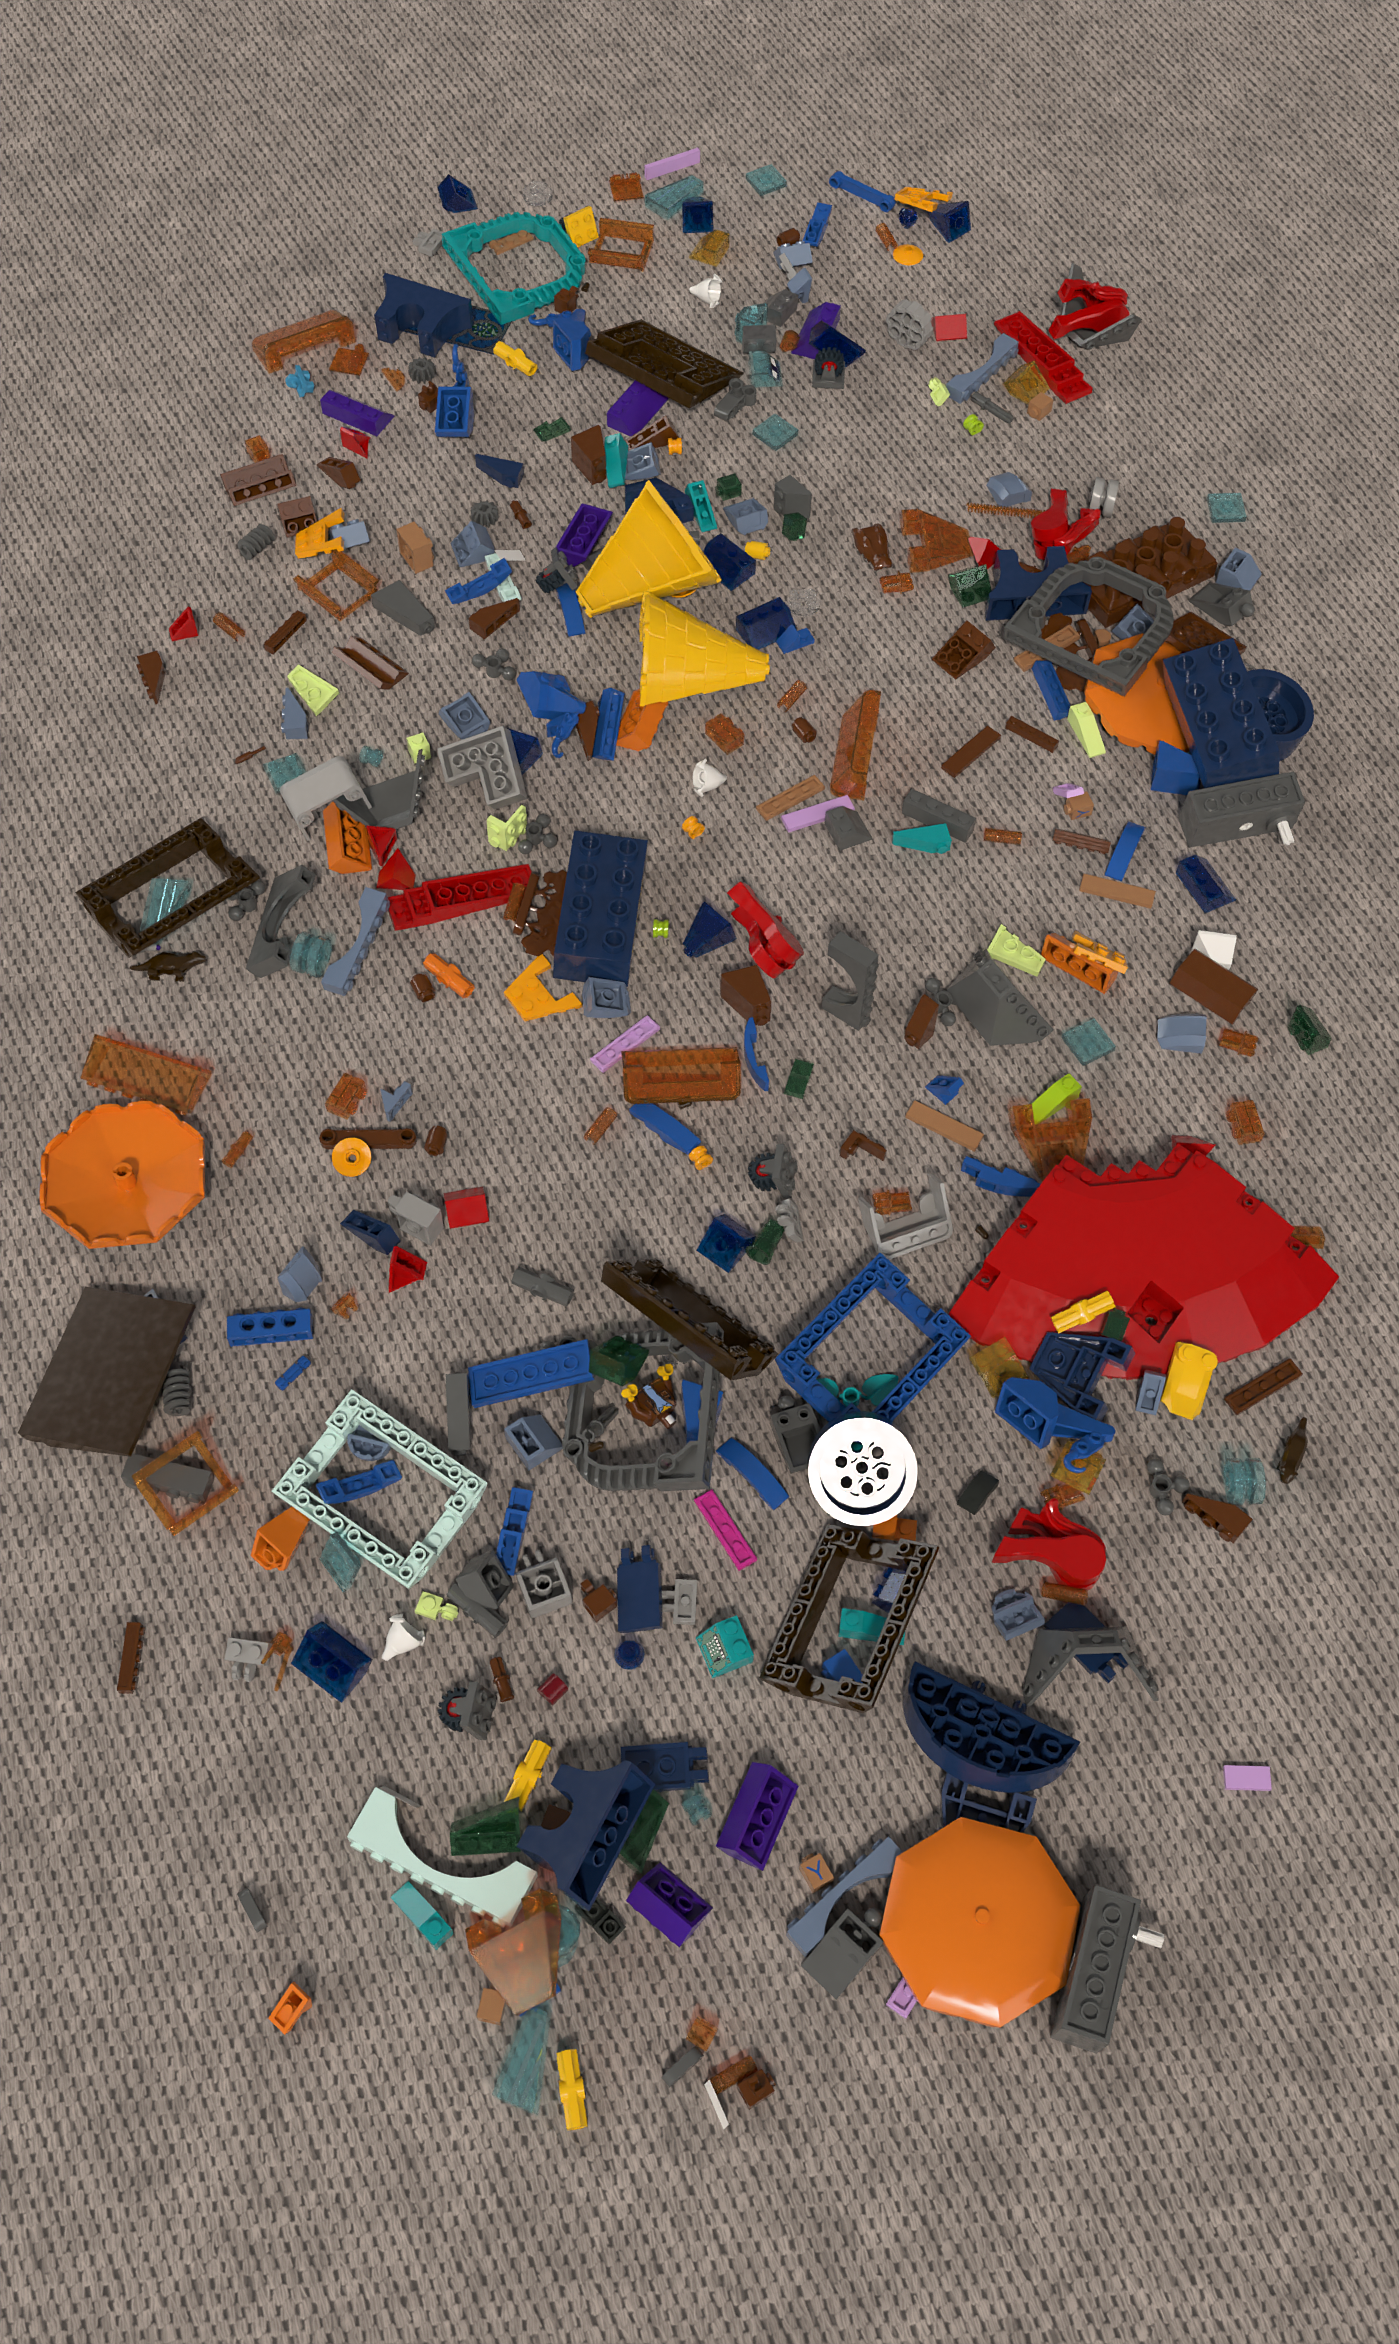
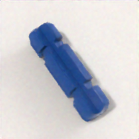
M302 1356L299 1358L297 1364L294 1363L283 1374L282 1378L279 1377L275 1381V1385L280 1390H285L289 1386V1382L292 1383L303 1373V1369L306 1370L311 1365L307 1357Z

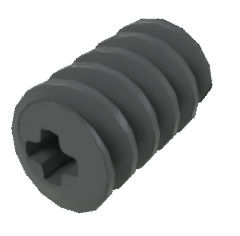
M259 524L252 532H249L238 541V549L243 557L251 560L252 556L255 557L257 552L260 553L262 551L261 548L265 549L266 545H270L271 541L275 540V536L269 527Z
M187 1369L169 1370L163 1382V1411L168 1415L184 1416L190 1413V1408H188L190 1401L187 1400L190 1398L188 1393L190 1386L187 1385L189 1383V1378L187 1377L189 1371Z

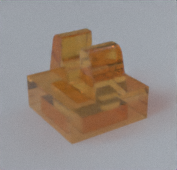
M348 1293L344 1294L330 1310L334 1314L348 1319L350 1316L346 1313V1308H350L354 1312L358 1308L354 1298Z

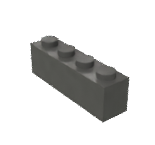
M914 789L910 790L903 801L902 814L928 826L946 823L950 836L964 843L967 842L974 831L975 817Z
M132 1454L131 1457L128 1456L121 1474V1478L129 1488L138 1489V1487H143L150 1493L158 1494L160 1491L176 1499L182 1496L193 1503L207 1501L214 1481L211 1471Z

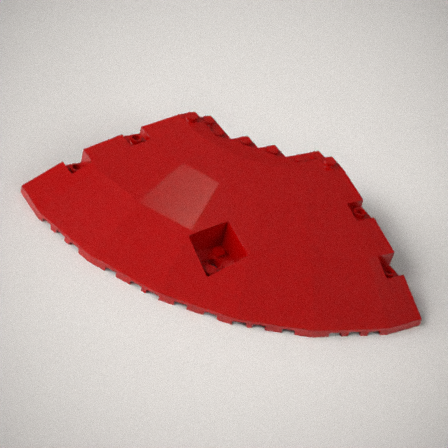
M1177 1144L1157 1170L1139 1160L1129 1173L1111 1163L1101 1176L1066 1155L1051 1170L1022 1208L1020 1215L1008 1227L986 1257L982 1269L969 1282L948 1315L970 1334V1339L976 1343L992 1347L998 1352H1005L1015 1356L1017 1359H1023L1032 1363L1047 1332L1058 1333L1052 1322V1316L1069 1309L1071 1305L1081 1300H1088L1108 1291L1116 1307L1097 1315L1095 1319L1085 1324H1078L1061 1333L1114 1338L1132 1346L1135 1355L1127 1371L1107 1364L1101 1376L1110 1379L1133 1380L1141 1379L1144 1376L1145 1370L1166 1374L1167 1376L1177 1342L1192 1344L1213 1352L1217 1356V1364L1264 1348L1280 1334L1317 1309L1337 1282L1339 1276L1311 1245L1308 1247L1291 1236L1295 1230L1291 1224L1265 1202H1261L1245 1192L1246 1186L1197 1150L1195 1153H1192L1180 1144ZM985 1278L988 1282L985 1283L981 1279ZM1151 1317L1155 1319L1156 1324L1149 1325L1145 1319Z

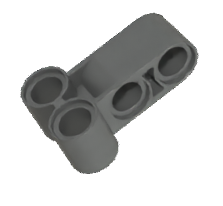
M738 378L731 379L729 381V392L716 405L714 416L729 423V420L734 418L739 412L738 410H741L744 406L756 404V387L753 385L743 386V381Z

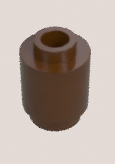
M795 228L781 232L776 238L778 246L788 243L792 246V244L799 242L800 233Z
M799 717L793 721V732L803 743L814 741L817 731L807 719Z
M416 974L412 977L410 985L421 1002H427L435 997V990L426 974Z
M433 1126L428 1131L424 1149L429 1155L437 1156L444 1152L448 1137L447 1130L444 1127Z

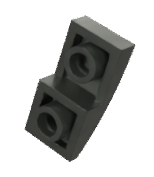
M981 1470L957 1501V1505L975 1515L986 1504L987 1497L998 1487L999 1480Z
M597 1897L590 1911L584 1910L580 1906L575 1909L608 1944L626 1928L611 1910H608Z

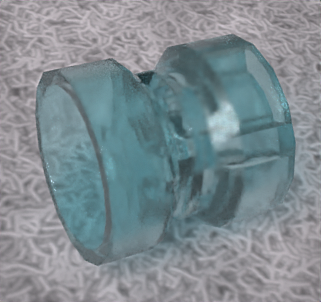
M363 746L359 756L360 763H370L373 767L378 768L383 759V751L379 749L372 750L369 746Z
M701 1793L688 1798L681 1804L684 1811L688 1812L690 1816L689 1821L692 1826L699 1824L698 1820L703 1817L705 1821L712 1815L710 1809L704 1805V1798Z

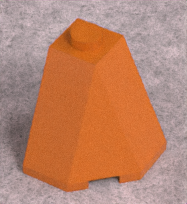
M291 1506L257 1529L250 1556L265 1570L278 1568L279 1571L286 1570L306 1533L310 1519Z

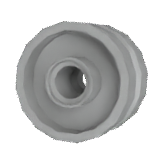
M1096 477L1094 487L1091 490L1089 509H1100V505H1102V516L1111 518L1119 481L1111 479L1106 489H1104L1105 478Z

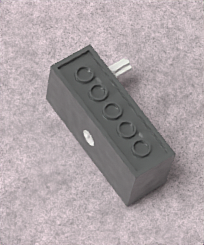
M1293 771L1189 791L1178 818L1189 848L1272 832H1279L1283 844L1290 845V843H1294L1290 829L1297 822L1305 800Z
M1094 1885L1083 1897L1067 1984L1061 1989L1050 2038L1096 2054L1109 2045L1129 1953L1132 1951L1135 1941L1137 1940L1158 1948H1162V1943L1164 1942V1934L1139 1926L1141 1912H1139L1140 1899L1098 1885Z

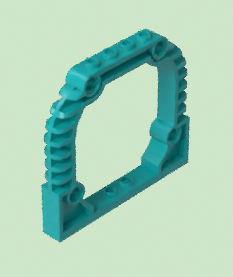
M514 212L513 215L507 213L504 217L498 216L496 220L490 219L487 223L481 222L479 226L473 222L442 233V247L501 326L534 314V308L540 309L543 305H550L551 302H554V296L562 288L570 290L572 286L579 288L582 276L585 274L586 259L584 254L579 251L577 245L572 242L569 235L565 233L562 226L552 216L536 214V217H534L529 212H524L523 214ZM520 230H525L528 233H534L539 240L549 242L565 262L566 275L560 279L526 291L523 288H516L512 292L499 289L491 291L484 278L479 275L476 267H473L468 259L472 252L481 251L483 244L518 233Z

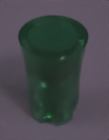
M768 1220L755 1239L746 1247L745 1251L749 1258L763 1265L770 1264L774 1251L785 1231L783 1226H780L775 1220Z

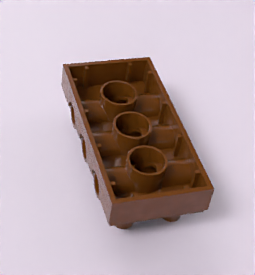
M1173 517L1170 523L1161 527L1153 526L1145 530L1143 535L1136 539H1125L1116 544L1114 549L1106 553L1099 551L1088 558L1089 561L1093 557H1101L1142 575L1151 581L1157 582L1165 587L1167 599L1214 577L1218 564L1216 559L1206 550L1205 541L1195 538L1186 529L1185 521L1181 517ZM1085 583L1091 586L1092 590L1088 610L1105 628L1120 622L1136 604L1145 610L1142 606V601L1106 584L1093 586Z

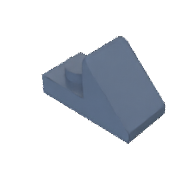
M803 268L787 283L790 291L797 294L802 303L808 302L812 277L807 269Z
M406 1081L395 1089L393 1095L380 1089L386 1118L389 1122H391L413 1094L411 1084Z
M1145 1370L1142 1384L1139 1386L1135 1411L1152 1415L1157 1414L1166 1374Z

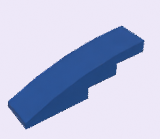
M641 1098L629 1109L631 1115L643 1121L648 1129L659 1134L664 1142L687 1155L701 1143V1140L684 1125L644 1098Z
M512 1487L496 1552V1556L507 1575L511 1576L515 1575L534 1493L531 1490Z

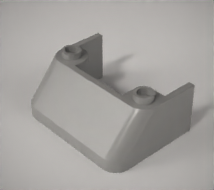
M342 756L328 760L283 784L280 788V793L307 841L311 839L305 827L309 826L314 820L311 811L342 795L349 801L363 798L369 809L372 808L347 760Z
M928 1173L931 1192L920 1197L918 1202L920 1211L884 1223L883 1217L879 1213L874 1212L873 1207L864 1198H858L864 1227L878 1254L882 1253L889 1260L946 1240L951 1236L953 1227L944 1183L934 1174Z

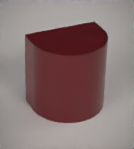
M554 1673L537 1688V1692L552 1706L568 1691L566 1684Z

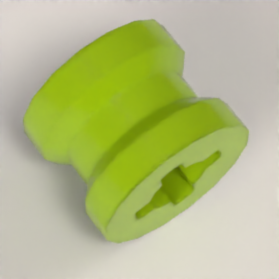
M971 414L964 420L963 427L969 430V433L973 436L982 431L984 424L978 420L975 414Z
M654 919L653 938L658 936L668 938L669 920L659 921Z

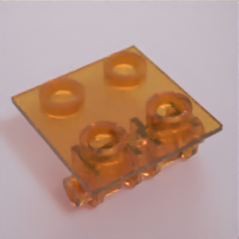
M637 172L629 173V178L628 173H626V179H624L623 174L610 177L609 183L614 201L644 198L640 184V174H637Z
M362 344L356 345L355 350L338 347L329 370L360 376L369 353L364 351Z

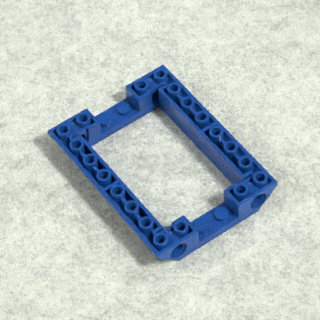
M879 1253L775 1358L785 1382L828 1422L840 1415L860 1410L852 1402L846 1408L816 1380L820 1372L812 1365L809 1366L805 1360L875 1288L929 1337L935 1345L872 1411L873 1413L883 1415L893 1421L971 1337L941 1308L935 1314L906 1287L910 1279L882 1253Z

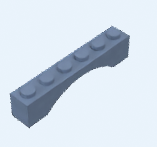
M1004 333L994 341L992 356L985 365L973 372L956 375L946 384V388L950 393L949 398L959 404L964 400L967 401L974 391H978L983 383H987L993 374L996 375L1002 366H1006L1011 358L1016 357L1019 342Z
M365 887L358 902L362 917L358 938L346 955L328 966L321 981L324 990L342 996L351 991L355 975L359 974L360 964L367 957L368 947L370 943L374 942L375 932L377 928H380L383 921L382 917L389 909L390 902L387 894Z
M889 1836L884 1841L880 1838L871 1847L873 1851L868 1856L863 1854L855 1862L856 1867L851 1872L846 1870L838 1878L840 1882L834 1888L830 1885L821 1894L823 1898L817 1904L813 1901L804 1910L806 1914L800 1920L796 1917L787 1926L789 1930L786 1936L804 1957L810 1954L823 1939L828 1916L834 1905L845 1893L865 1881L877 1878H890L892 1876L896 1856L903 1853V1851Z

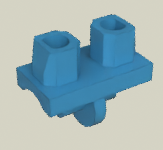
M295 365V374H289L285 382L288 387L296 388L299 397H304L305 393L313 392L314 383L309 381V371L301 370L300 365Z

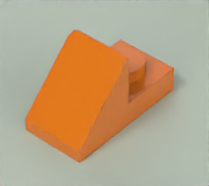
M896 1514L887 1521L873 1525L872 1538L896 1541L902 1538L916 1541L917 1520L897 1518Z
M292 1982L268 2019L285 2035L291 2031L301 2014L312 2007L311 1998L295 1982Z

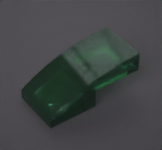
M560 417L551 424L545 421L534 428L533 431L543 442L568 433L571 429L563 417Z
M795 1059L785 1088V1095L803 1100L814 1064Z

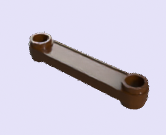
M409 1128L396 1130L325 1129L320 1133L319 1137L320 1144L325 1149H334L341 1140L346 1138L361 1139L370 1149H410L417 1142L416 1134ZM406 1137H411L410 1140H404Z

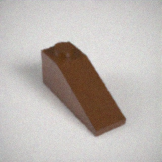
M665 415L625 441L628 444V451L650 442H652L654 448L668 445V438L677 439L679 436L675 426Z
M328 457L316 464L340 487L351 489L356 486V483L361 481L353 462Z
M515 598L479 609L469 618L470 630L486 639L520 611L519 599Z
M593 701L585 703V711L583 714H578L579 720L576 724L587 761H590L592 757L598 716H600L597 706H594Z
M925 994L921 997L906 1027L904 1036L907 1044L912 1047L915 1046L917 1049H920L934 1035L939 1004Z

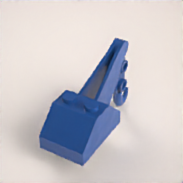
M576 309L573 313L570 311H563L561 314L551 313L546 318L538 320L533 319L536 317L535 314L529 316L528 321L532 325L542 326L548 324V326L553 327V348L571 371L580 370L589 360V355L585 354L591 332L585 325L584 309Z
M454 344L452 350L453 372L456 373L457 382L453 387L438 386L435 434L437 437H469L473 431V394L471 387H469L467 372L464 371V363L458 358V344Z
M535 671L521 672L517 682L533 717L553 720L565 714L562 722L556 728L557 736L552 743L554 757L561 758L564 753L558 754V746L570 736L572 729L578 723V714L584 713L586 704L570 693L569 685L562 675Z
M1011 1377L1003 1382L995 1413L1038 1448L1043 1449L1049 1445L1052 1436L1079 1439L1073 1443L1069 1453L1066 1454L1063 1460L1065 1467L1069 1471L1074 1473L1086 1471L1085 1467H1074L1071 1462L1075 1459H1084L1100 1450L1105 1442L1113 1440L1115 1434L1113 1426L1058 1404L1057 1393L1042 1381Z

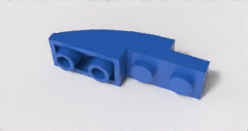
M817 202L814 214L809 221L803 238L805 244L810 243L811 246H819L828 226L832 205Z
M968 1156L965 1157L961 1171L977 1178L976 1186L995 1193L1030 1197L1040 1186V1183L1035 1179L1027 1178L1018 1171L1007 1167L1001 1173L996 1168L986 1166L979 1160Z

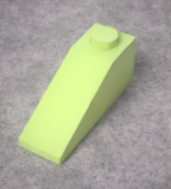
M1083 702L1070 706L1067 720L1089 758L1105 754V747L1094 714L1088 704Z

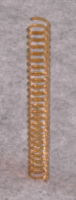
M969 502L966 504L968 512H970L971 508V512L974 509L975 513L978 508V513L981 509V513L984 510L986 514L988 508V514L991 510V514L994 511L996 515L998 509L997 513L999 515L1001 510V516L1003 512L1004 516H1006V512L1009 516L1011 511V517L1013 512L1014 517H1016V513L1017 517H1019L1021 512V518L1023 513L1024 518H1026V514L1027 518H1029L1031 512V519L1033 514L1035 518L1036 515L1038 516L1042 513V510L1039 511L1038 509L1036 511L1033 509L1032 511V509L1023 508L1022 511V508L1019 509L1018 507H1014L1012 510V507L1009 509L1008 506H1004L1002 509V506L1000 508L998 505L997 507L995 505L992 507V504L990 507L989 504L986 506V504L982 505V503L980 506L979 503L976 505V503L973 504L971 502L970 506Z

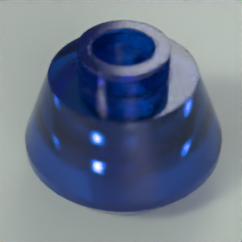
M903 207L899 211V221L902 226L905 225L903 228L909 229L916 223L918 215L912 208Z
M634 1640L621 1642L614 1652L616 1663L621 1668L627 1670L639 1667L645 1655L641 1644Z

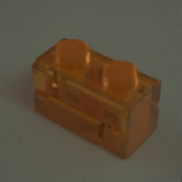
M720 713L714 719L712 718L706 722L705 734L726 755L744 745L743 731L740 728L737 729L730 718H726Z
M344 1073L325 1102L327 1112L348 1120L350 1115L356 1113L359 1100H363L366 1096L365 1082L362 1079Z
M1254 1101L1233 1102L1226 1112L1227 1121L1231 1122L1233 1127V1138L1237 1139L1238 1145L1261 1142L1265 1133Z

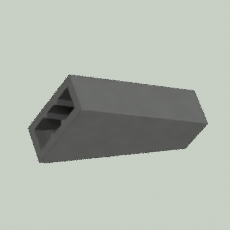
M400 580L371 594L372 606L416 634L422 636L435 629L434 617Z
M467 1373L445 1374L449 1452H454V1456L466 1455V1451H471L469 1376Z

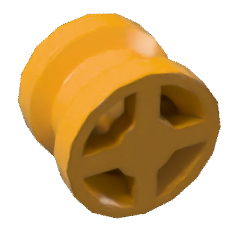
M668 438L669 455L673 453L682 454L681 438Z
M695 816L687 818L682 824V829L688 832V836L691 839L700 836L705 830L704 825L698 823V819Z
M703 1145L696 1147L689 1154V1159L695 1162L697 1170H701L713 1162V1157L707 1154V1149Z

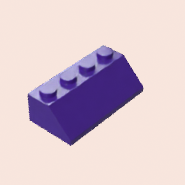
M825 302L812 309L791 350V354L815 359L819 350L822 351V348L826 349L840 320L841 305Z
M635 380L607 411V426L631 437L648 424L668 401V397Z
M328 390L320 399L322 414L376 437L395 417L393 414L332 390Z
M584 503L580 505L555 547L559 552H564L569 565L576 566L587 559L613 515L612 511Z
M752 1762L716 1847L728 1856L763 1871L799 1786L773 1766Z

